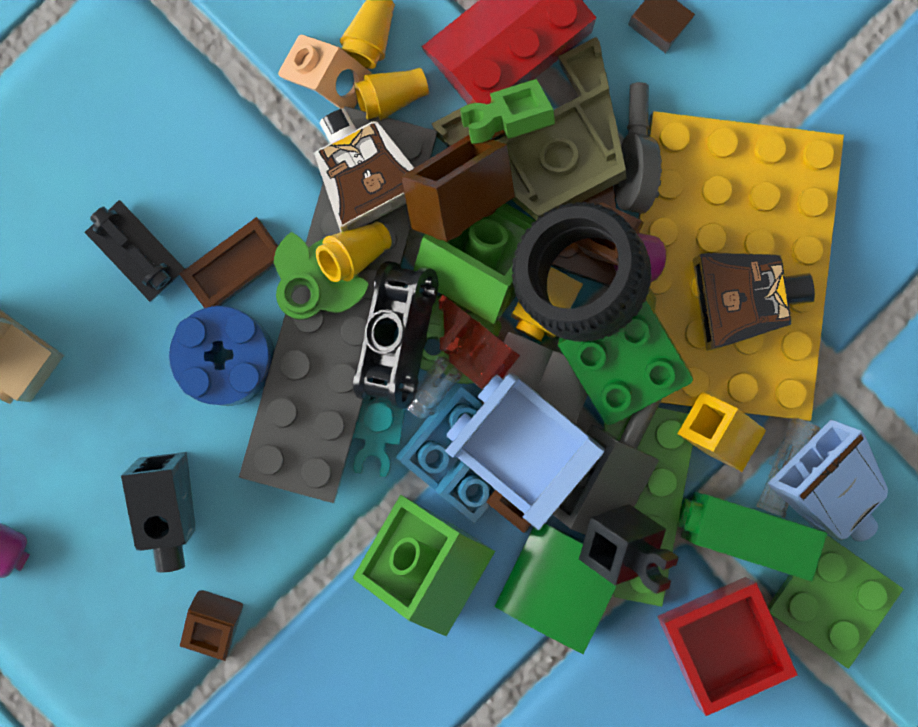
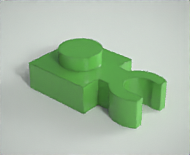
M537 79L490 93V104L472 103L460 109L462 124L464 128L468 127L472 144L486 142L494 136L495 132L504 130L509 139L555 124L554 109Z

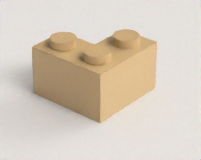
M0 310V399L9 404L14 399L16 401L31 402L64 355Z

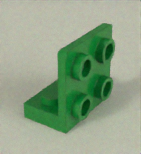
M650 287L647 299L643 302V307L638 312V315L632 318L633 321L627 324L625 328H620L619 332L612 334V336H605L604 339L588 342H577L559 338L558 346L607 425H612L691 384L693 381L692 373L655 313L656 297Z

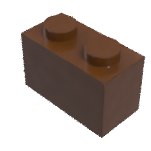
M467 135L401 176L411 228L446 242L457 238L465 229L483 217L492 215L497 208L515 197L507 144L492 139L483 143L472 144L470 135Z

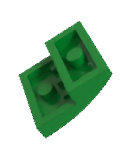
M546 523L539 530L533 526L494 607L551 639L584 654L617 585L615 586L579 560L583 546L579 539Z

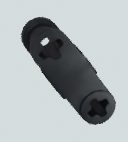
M385 261L377 270L361 355L353 379L354 393L357 398L365 401H370L374 398L390 401L392 406L399 409H405L413 402L418 390V375L424 347L427 342L431 313L439 288L438 276L432 268L423 267L415 271L401 268L397 262ZM391 280L395 281V285H389L388 282ZM398 327L399 335L397 337V340L394 342V332ZM369 377L373 378L372 382L368 381ZM400 383L403 384V388H399Z

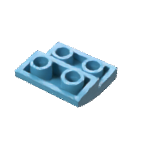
M456 383L395 457L475 524L490 506L486 501L496 489L456 456L451 457L445 452L453 442L446 436L453 425L464 413L473 418L483 406L466 389Z

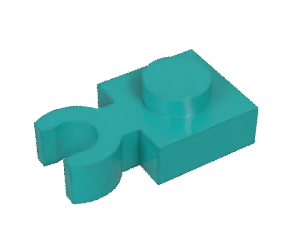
M378 398L370 401L363 400L353 438L365 440V445L354 458L353 467L355 473H362L363 464L367 457L376 456L381 461L380 477L388 476L391 469V459L385 451L386 443L400 445L406 408H395L391 405L390 401Z

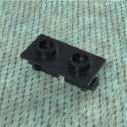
M120 199L109 210L103 206L90 217L94 224L84 233L149 302L155 299L180 275L179 273L185 270Z

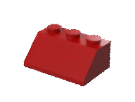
M479 0L426 42L422 49L467 104L483 103L487 105L491 103L490 93L522 84L538 77L559 60L558 56L570 51L592 33L597 17L583 0Z

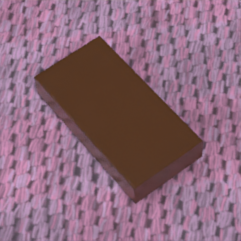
M255 217L179 274L204 308L221 306L275 266L274 256L278 244L261 221Z

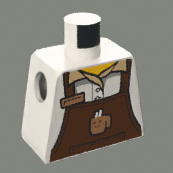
M345 109L333 111L322 118L319 123L330 144L318 149L314 154L340 231L344 232L362 227L406 204L401 176L414 169V167L377 121H373L356 130Z

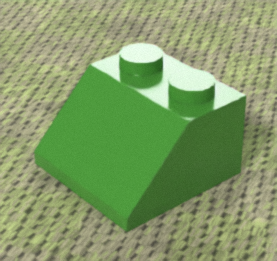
M505 203L497 208L492 215L483 217L465 229L460 236L447 242L425 234L422 238L413 270L417 271L423 267L432 268L438 276L439 293L490 323L495 324L516 297L512 280L514 253L517 250L518 242L522 241V235L526 233L527 228L530 229L532 227L531 224L536 222V220Z
M400 494L352 578L408 621L447 637L494 555L495 550Z

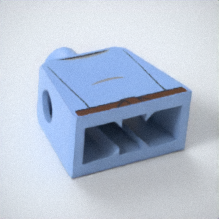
M830 420L768 482L771 489L811 526L826 532L838 540L847 539L849 536L859 542L870 539L878 530V523L871 513L887 498L888 488L864 433L861 430L834 420Z

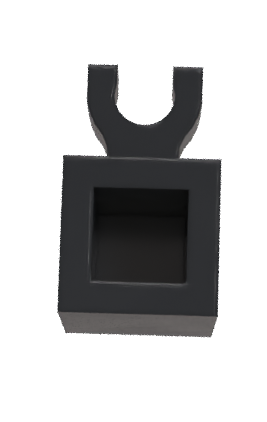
M628 504L591 517L579 560L615 586L640 577L643 584L649 590L658 594L668 590L671 584V580L660 573L658 566L663 570L676 566L679 556L670 550L660 549L666 528Z

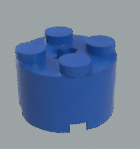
M212 306L196 311L178 324L170 345L169 362L172 374L185 394L207 404L234 406L250 401L264 388L275 349L270 335L257 320L235 308ZM221 345H223L224 349L233 352V359L225 361V369H222L221 364L214 363L213 360L214 354L220 353Z

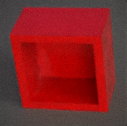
M747 577L657 616L694 701L705 716L798 676L757 582Z

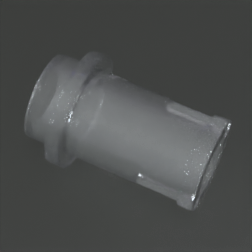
M443 356L437 357L431 368L418 382L416 396L411 405L407 407L415 416L426 418L428 415L436 414L439 411V402L455 383L461 380L462 372L456 364L444 378L440 376L450 364V359Z

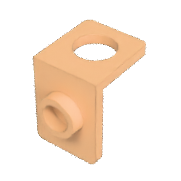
M302 34L296 39L278 72V75L284 80L316 91L339 109H344L345 106L355 108L358 102L354 84L363 81L364 75L372 74L340 47ZM350 69L354 76L353 87L346 95L340 96L336 91L337 77L342 71Z

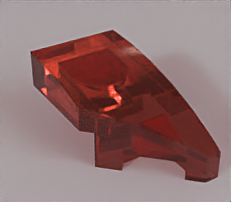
M442 295L439 299V310L443 312L444 336L440 337V350L449 355V362L483 390L496 374L503 378L520 355L452 300Z

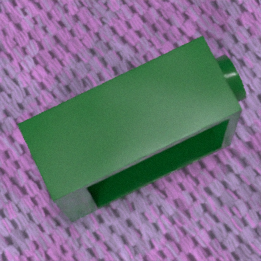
M694 492L692 501L684 500L677 527L683 528L680 538L695 545L813 582L827 536L826 532L698 492Z

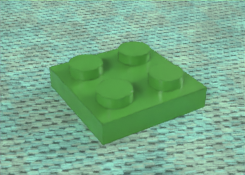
M827 535L813 582L789 575L767 607L772 616L849 669L904 589Z

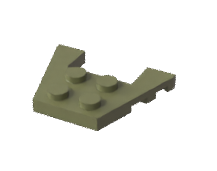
M597 37L558 56L561 69L579 97L554 109L555 124L509 139L505 135L496 140L507 144L515 197L511 200L536 221L538 217L545 216L544 213L551 211L553 208L558 209L560 205L583 202L627 178L601 46ZM460 109L431 123L433 130L437 131V138L448 147L469 135L468 127L464 128L462 124Z

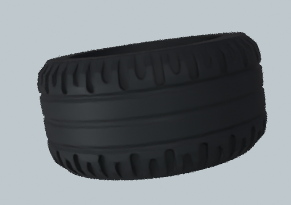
M588 202L560 205L558 209L553 208L551 211L544 213L545 216L538 217L537 221L531 224L532 227L530 229L527 228L526 233L522 235V241L518 242L517 250L514 253L515 258L512 261L513 286L523 309L547 331L566 340L577 342L601 340L605 336L609 337L619 332L620 328H625L642 309V304L646 301L649 294L652 274L650 257L646 246L631 225L612 209ZM602 238L614 242L618 250V269L608 290L600 298L583 307L566 309L553 306L547 293V278L556 257L566 247L582 239Z

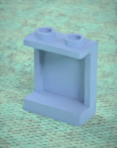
M513 372L509 373L504 380L496 374L478 396L484 402L483 406L473 418L464 413L447 433L446 436L453 442L445 452L451 457L456 456L520 509L524 513L523 518L539 530L604 453L605 449Z

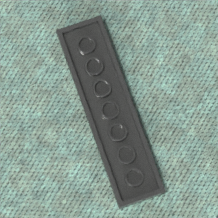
M344 107L356 130L370 122L377 121L414 168L432 157L437 139V131L387 117L381 121L379 117L367 120L365 111ZM324 181L306 240L308 248L327 236L341 233ZM407 204L366 224L382 223L390 233L392 245L357 275L367 281L369 285L365 295L357 304L342 313L321 310L314 317L305 320L293 319L285 314L239 478L335 504L363 400L357 398L354 393L353 379L359 364L365 336V326L372 303L374 279L377 270L385 261L397 262L400 266L402 264L411 232ZM391 280L388 282L389 285H395V281ZM305 287L297 288L292 296L293 301L297 304L306 303L311 296L310 290Z

